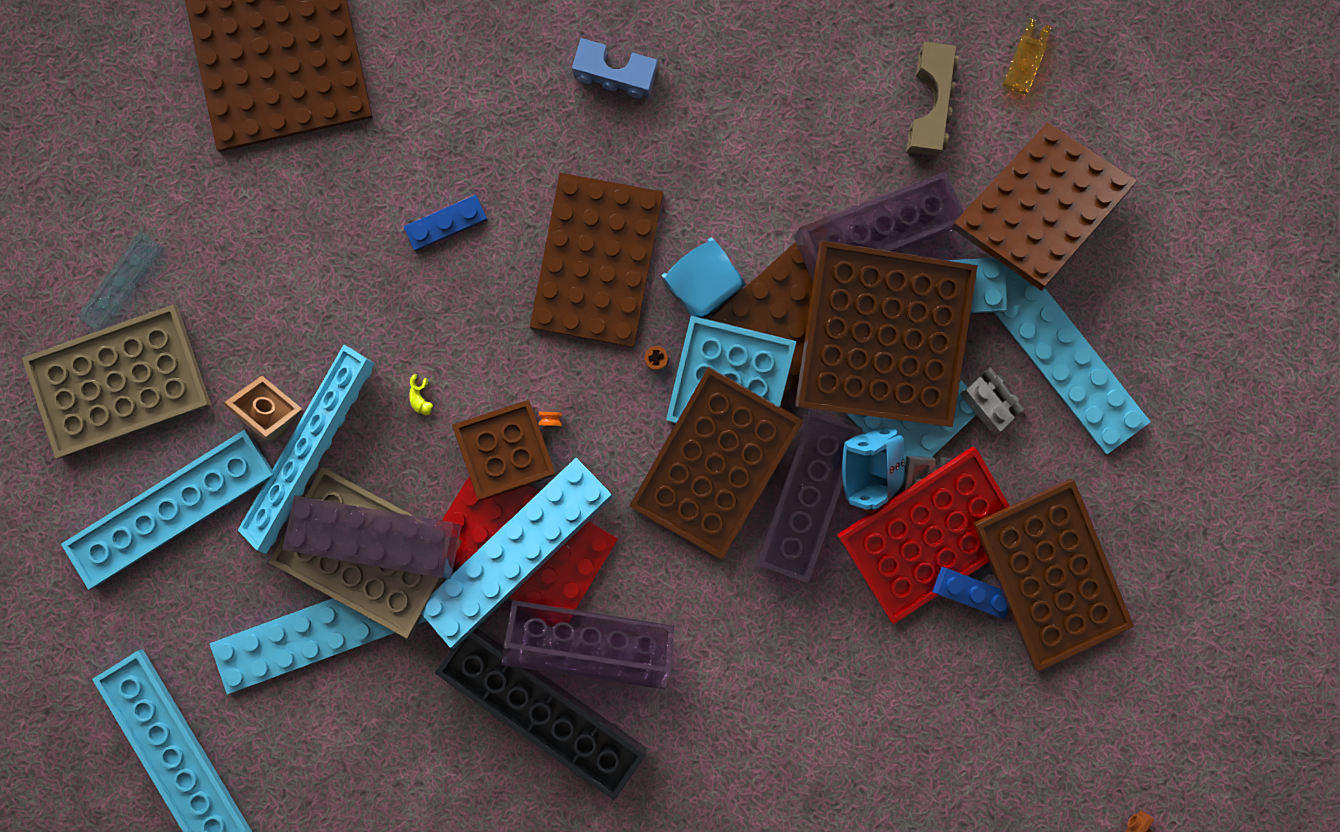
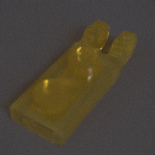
M1032 18L1028 21L1025 31L1019 39L1002 87L1023 95H1027L1030 91L1047 47L1046 41L1051 30V26L1046 24L1040 32L1039 40L1031 38V34L1036 26V20Z

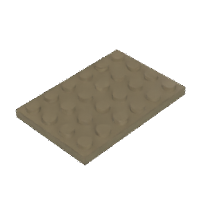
M174 304L22 358L54 456L57 459L211 405L179 308Z
M321 467L269 563L397 634L410 639L422 617L423 609L432 593L436 591L462 541L334 472Z

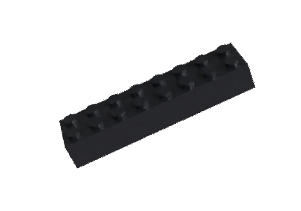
M478 628L469 634L455 649L450 650L435 672L437 676L614 801L646 756L647 748Z

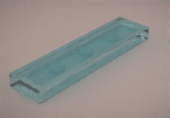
M140 231L77 317L96 331L105 329L164 247Z

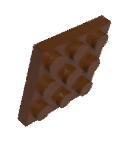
M529 400L452 424L478 502L553 477L556 474Z

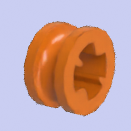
M539 412L541 421L538 422V425L562 426L559 419L563 413Z

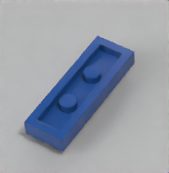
M474 195L403 227L416 252L488 219L477 195Z
M941 567L932 592L1005 619L1008 606L1001 589Z

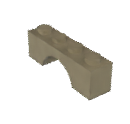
M924 42L920 48L916 76L923 79L930 86L934 96V105L928 115L915 119L910 125L906 152L938 156L947 147L949 134L945 133L946 123L949 124L952 115V107H948L949 97L952 98L955 91V82L952 81V74L956 72L959 56L955 55L956 46Z

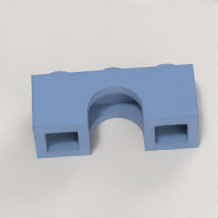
M583 38L580 39L572 66L573 75L577 77L578 81L585 84H591L592 81L597 82L609 91H617V88L625 90L629 96L641 99L642 96L649 97L658 68L657 59L631 53L630 60L624 68L612 69L605 63L608 54L606 45Z

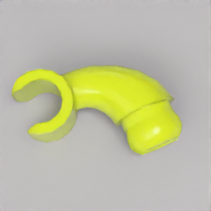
M413 375L410 378L411 389L409 397L411 406L418 414L430 415L433 405L430 402H426L420 395V390L427 387L428 379L425 378L422 386L418 387L415 384L417 375Z

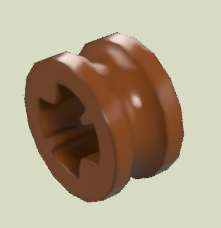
M653 346L646 351L644 360L648 368L658 371L667 365L668 354L664 348ZM654 351H659V355H664V360H660V365L657 366L653 365V361L649 362V357L653 356Z

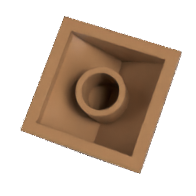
M263 376L224 402V406L264 440L277 441L302 411L301 407Z

